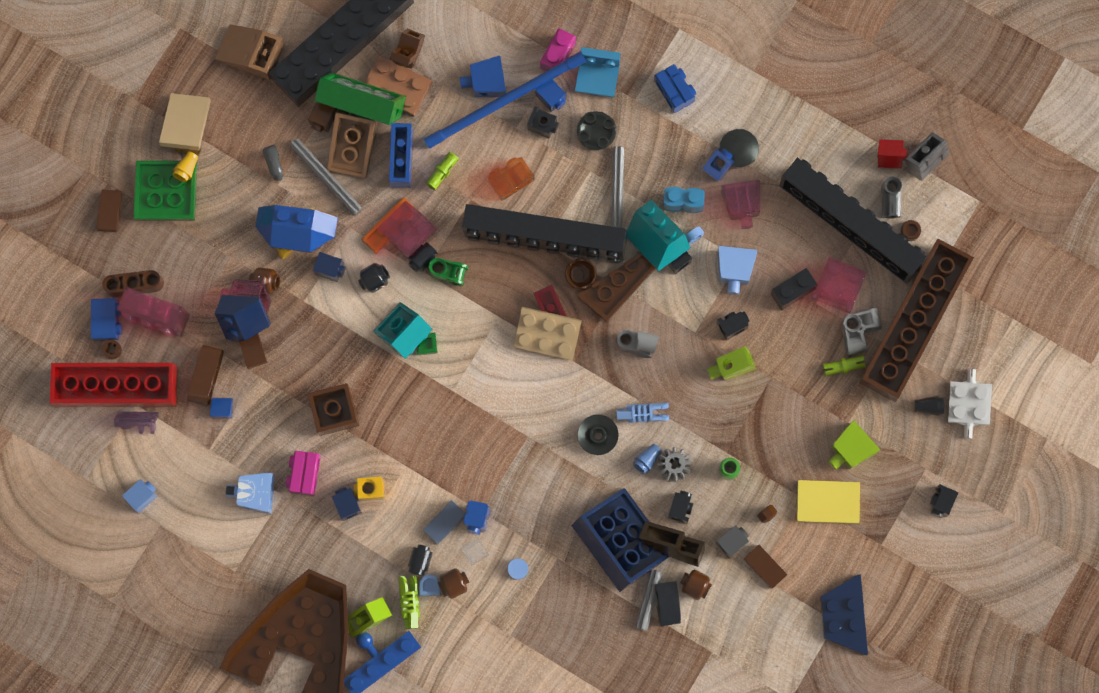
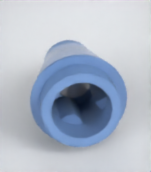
M652 444L634 458L633 466L642 474L650 472L662 450L656 444Z

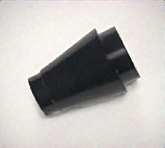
M938 395L915 400V412L937 416L944 414V397H939Z

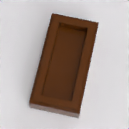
M760 545L755 547L744 558L771 589L787 576L785 571Z

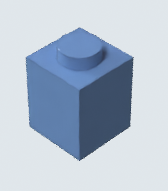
M141 479L122 495L138 513L144 510L158 496L154 493L156 488L149 481L145 483Z

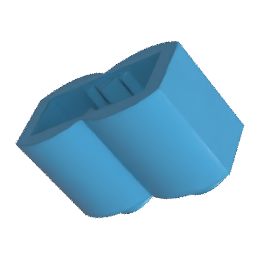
M679 187L665 188L663 209L669 212L684 210L688 213H700L704 208L705 191L699 188H689L686 190Z

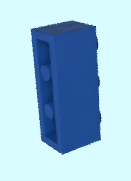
M410 123L391 124L389 169L391 188H411L413 128Z

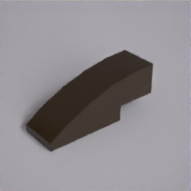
M645 521L639 536L640 541L655 550L696 567H699L705 551V542L686 537L683 531Z

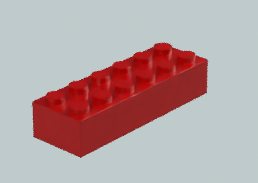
M51 363L49 403L54 407H176L178 367L174 363Z

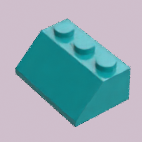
M652 199L635 211L627 229V239L658 272L691 248L682 230Z

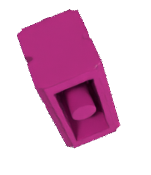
M558 28L540 61V69L547 71L564 62L570 56L576 44V36Z
M294 451V456H290L289 467L292 468L291 476H287L286 488H289L288 491L290 493L315 496L321 458L318 453Z

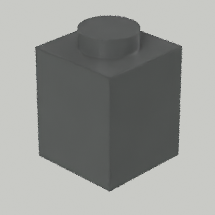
M735 525L719 538L716 544L730 558L749 542L747 539L749 535L742 527L738 528Z

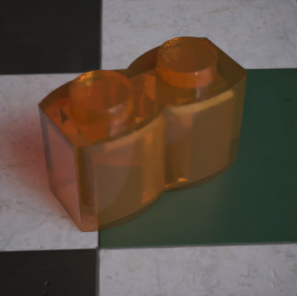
M522 157L510 159L506 163L507 166L502 169L496 168L489 174L488 182L501 201L535 180L534 174Z

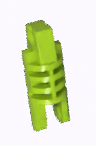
M399 576L401 616L404 619L405 629L418 628V618H420L417 577L411 576L409 578L408 592L406 577Z

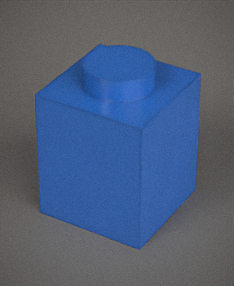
M553 79L535 89L536 96L551 112L555 109L559 110L566 103V93Z

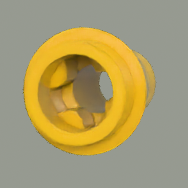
M188 151L186 156L173 168V176L185 183L190 180L198 156Z

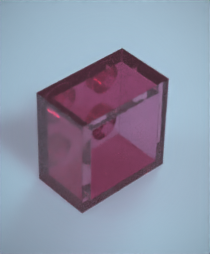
M829 257L812 299L850 314L867 272Z

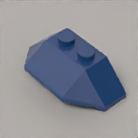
M270 205L258 207L255 227L271 248L311 253L335 238L338 218L312 209Z

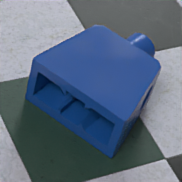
M501 56L471 64V75L460 77L461 89L473 87L475 97L499 98L506 94Z

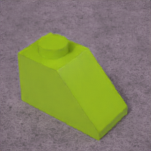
M383 597L363 605L348 616V629L351 638L375 627L392 616Z

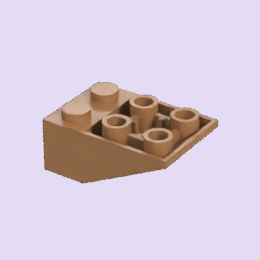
M230 24L215 60L270 80L269 72L276 67L285 45L279 36L262 30Z

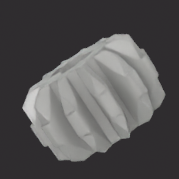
M676 447L672 448V454L666 449L664 452L667 457L660 455L659 459L663 462L657 464V467L664 468L660 471V475L668 473L666 476L667 481L671 476H674L673 481L677 482L678 475L682 480H685L683 472L686 474L691 473L686 467H691L692 462H685L690 458V455L686 454L683 457L684 449H681L679 454L676 453ZM674 460H677L680 468L672 469L670 461L674 463Z

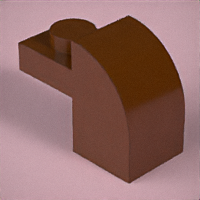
M408 28L401 33L398 47L391 52L390 60H393L399 66L412 68L421 51L425 35Z

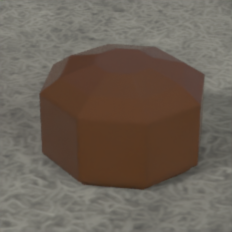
M770 504L757 514V518L761 523H767L775 517L777 510Z

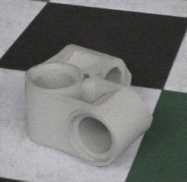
M878 308L847 315L842 321L841 329L847 355L868 351L866 349L864 332L882 329ZM848 320L854 321L856 328H848L846 322Z
M623 330L617 336L616 345L619 350L644 358H652L659 336L642 331L637 333ZM627 336L630 338L631 343L624 345L621 343L620 338Z

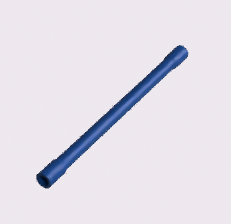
M579 51L539 76L442 130H438L425 137V143L429 149L436 146L451 135L566 71L585 63L586 59L582 52Z

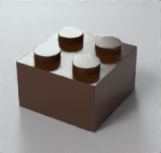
M348 383L307 393L319 436L360 426Z

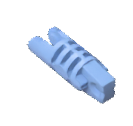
M668 402L627 405V408L616 410L617 420L627 419L628 423L668 421L669 415H653L652 410L667 409L669 405Z

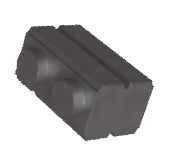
M932 132L905 158L907 171L917 179L924 180L941 163V160H944L949 155L947 142Z

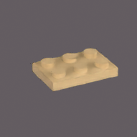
M522 307L514 347L573 360L582 320Z

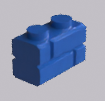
M675 64L654 75V81L673 113L694 103V95H696L694 87L691 84L687 85L684 80L686 75L682 68L678 69Z
M468 501L467 513H465L463 523L468 533L480 535V532H486L490 508L485 503Z

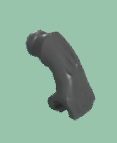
M275 145L265 147L262 151L269 173L273 176L274 180L281 181L284 175L279 162L277 148Z

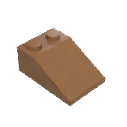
M339 109L335 114L327 170L366 178L376 139L378 121L356 116V114H349V112Z

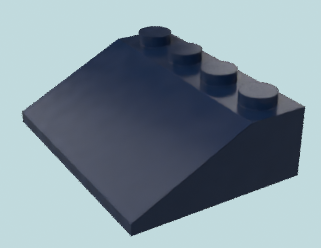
M625 488L581 515L571 525L619 592L629 587L670 557L639 540L645 521L649 520Z

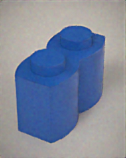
M116 298L91 299L92 340H119V335H122V324L118 321L119 315H122V304Z

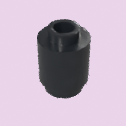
M426 242L424 245L421 244L408 257L410 261L408 265L415 272L418 270L423 272L438 253Z
M418 544L417 548L413 547L408 563V572L424 576L425 572H428L433 552L429 551L430 547Z

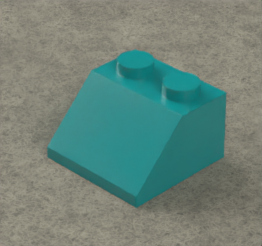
M399 302L373 332L396 353L406 359L427 338L433 329L419 314Z

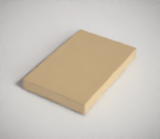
M171 93L159 145L199 151L211 103L210 97Z

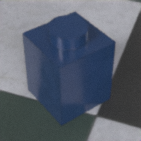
M319 252L313 272L317 276L338 282L339 277H343L346 266H344L342 259Z
M341 488L335 491L336 495L331 496L343 521L362 513L351 488Z

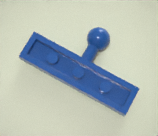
M408 631L379 653L372 644V636L367 632L360 633L356 638V643L360 648L366 649L372 659L346 677L344 685L350 693L363 692L421 648L420 644L411 632Z

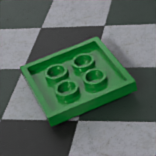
M136 161L134 220L195 221L197 162L191 179L185 183L173 176V168L180 161Z

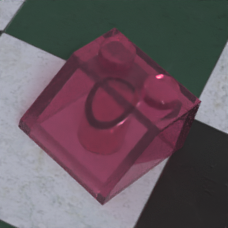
M404 201L377 229L404 257H409L437 228L407 201Z

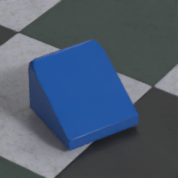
M212 398L210 417L212 419H232L233 398Z

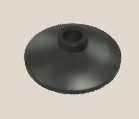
M605 415L589 416L579 426L578 441L581 447L592 455L607 454L618 442V428L614 421ZM595 433H601L602 438L599 440L595 439Z

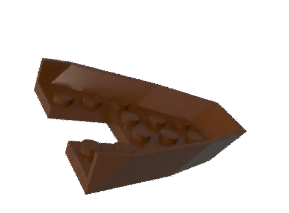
M308 569L273 598L228 648L220 669L261 686L277 648H281L314 663L302 693H343L349 633L347 586Z

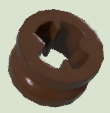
M107 340L102 346V352L109 359H116L121 355L122 347L115 340ZM110 345H113L114 347L117 346V348L114 349V354H112L111 352L107 353V351L110 349Z

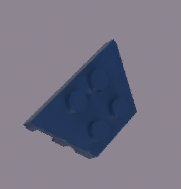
M861 574L820 597L823 633L826 640L835 642L862 655H868Z

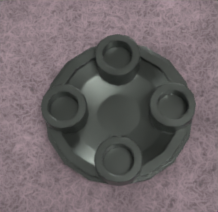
M587 112L577 125L578 139L583 146L590 150L605 149L612 144L616 136L615 122L609 115L603 112Z
M734 129L723 136L719 150L726 149L733 155L731 158L735 161L732 164L733 167H745L755 162L759 153V144L751 132L744 129Z

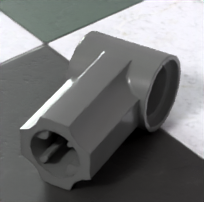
M894 176L887 178L881 186L883 218L894 219L901 217L902 182ZM893 183L896 186V191H889L887 184Z

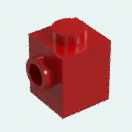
M879 139L878 168L902 169L903 161L907 157V149H904V140Z

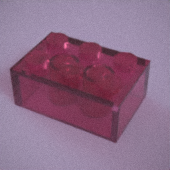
M128 287L125 288L117 308L122 314L121 317L126 319L125 321L137 325L139 322L145 325L144 328L155 332L156 329H159L164 335L175 338V335L182 337L190 316L182 306Z

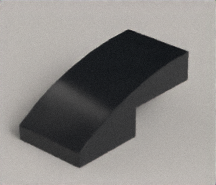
M677 581L655 584L660 627L680 624L681 613Z

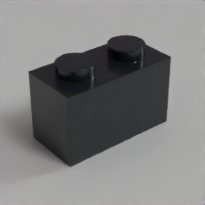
M805 268L773 288L771 296L782 311L813 292L818 284L808 269Z

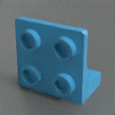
M581 47V52L586 62L579 65L575 91L613 98L615 96L621 53Z

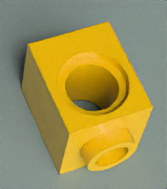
M382 476L357 478V484H354V495L358 496L360 501L385 499ZM367 484L374 485V490L370 494H365L363 491Z

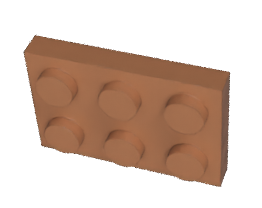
M379 55L364 83L405 95L406 100L403 112L415 116L432 84V80Z

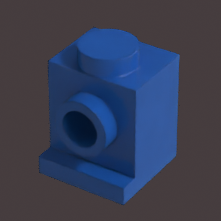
M716 149L702 169L717 181H721L735 162L731 159L733 155L726 149L722 151ZM720 159L724 161L723 167L718 166Z

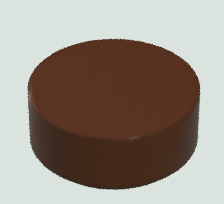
M908 220L902 225L900 233L908 241H915L921 234V226L914 220Z

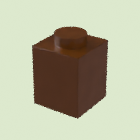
M316 102L308 118L311 128L318 132H322V130L329 132L335 119V114L338 111L337 108Z

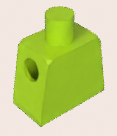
M746 346L716 358L717 365L707 368L711 380L720 376L725 380H729L756 370L750 351ZM732 363L731 369L726 370V365Z
M853 420L832 445L831 449L836 454L828 462L835 470L842 464L852 469L878 453L880 449Z

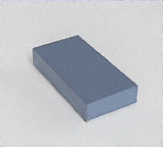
M451 500L423 530L439 544L463 520L465 512Z

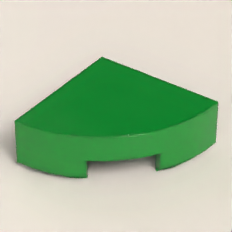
M435 332L428 334L427 338L418 345L417 355L438 353Z

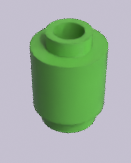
M725 458L719 466V474L724 480H734L740 472V464L734 458ZM731 467L733 472L727 473L725 468Z

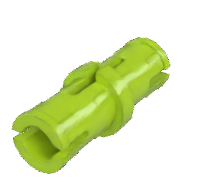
M448 152L444 160L439 165H436L435 171L425 184L430 189L436 191L445 177L447 178L450 175L449 172L459 161V158L455 154Z
M861 355L850 359L841 358L840 361L823 363L824 369L832 368L824 371L825 376L841 372L846 374L851 370L866 368L864 362L856 364L857 362L865 361L864 356Z

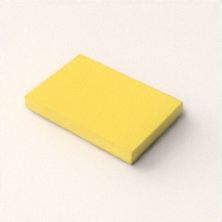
M797 481V522L859 524L860 482Z

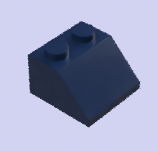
M222 295L214 313L226 340L245 341L270 327L271 324L260 297Z

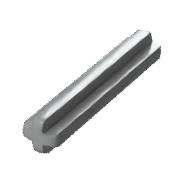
M650 571L636 623L637 629L644 631L648 629L657 596L655 584L661 582V571Z

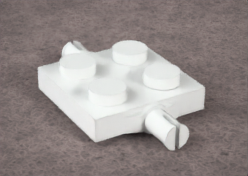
M967 369V381L950 382L948 423L964 426L963 438L967 439L968 436V439H972L974 426L990 425L992 384H982L975 381L976 369L972 370V377L971 369Z

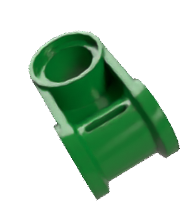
M441 258L431 260L429 272L432 278L455 286H464L463 279L469 266ZM435 265H441L444 268L440 273H436L432 269Z

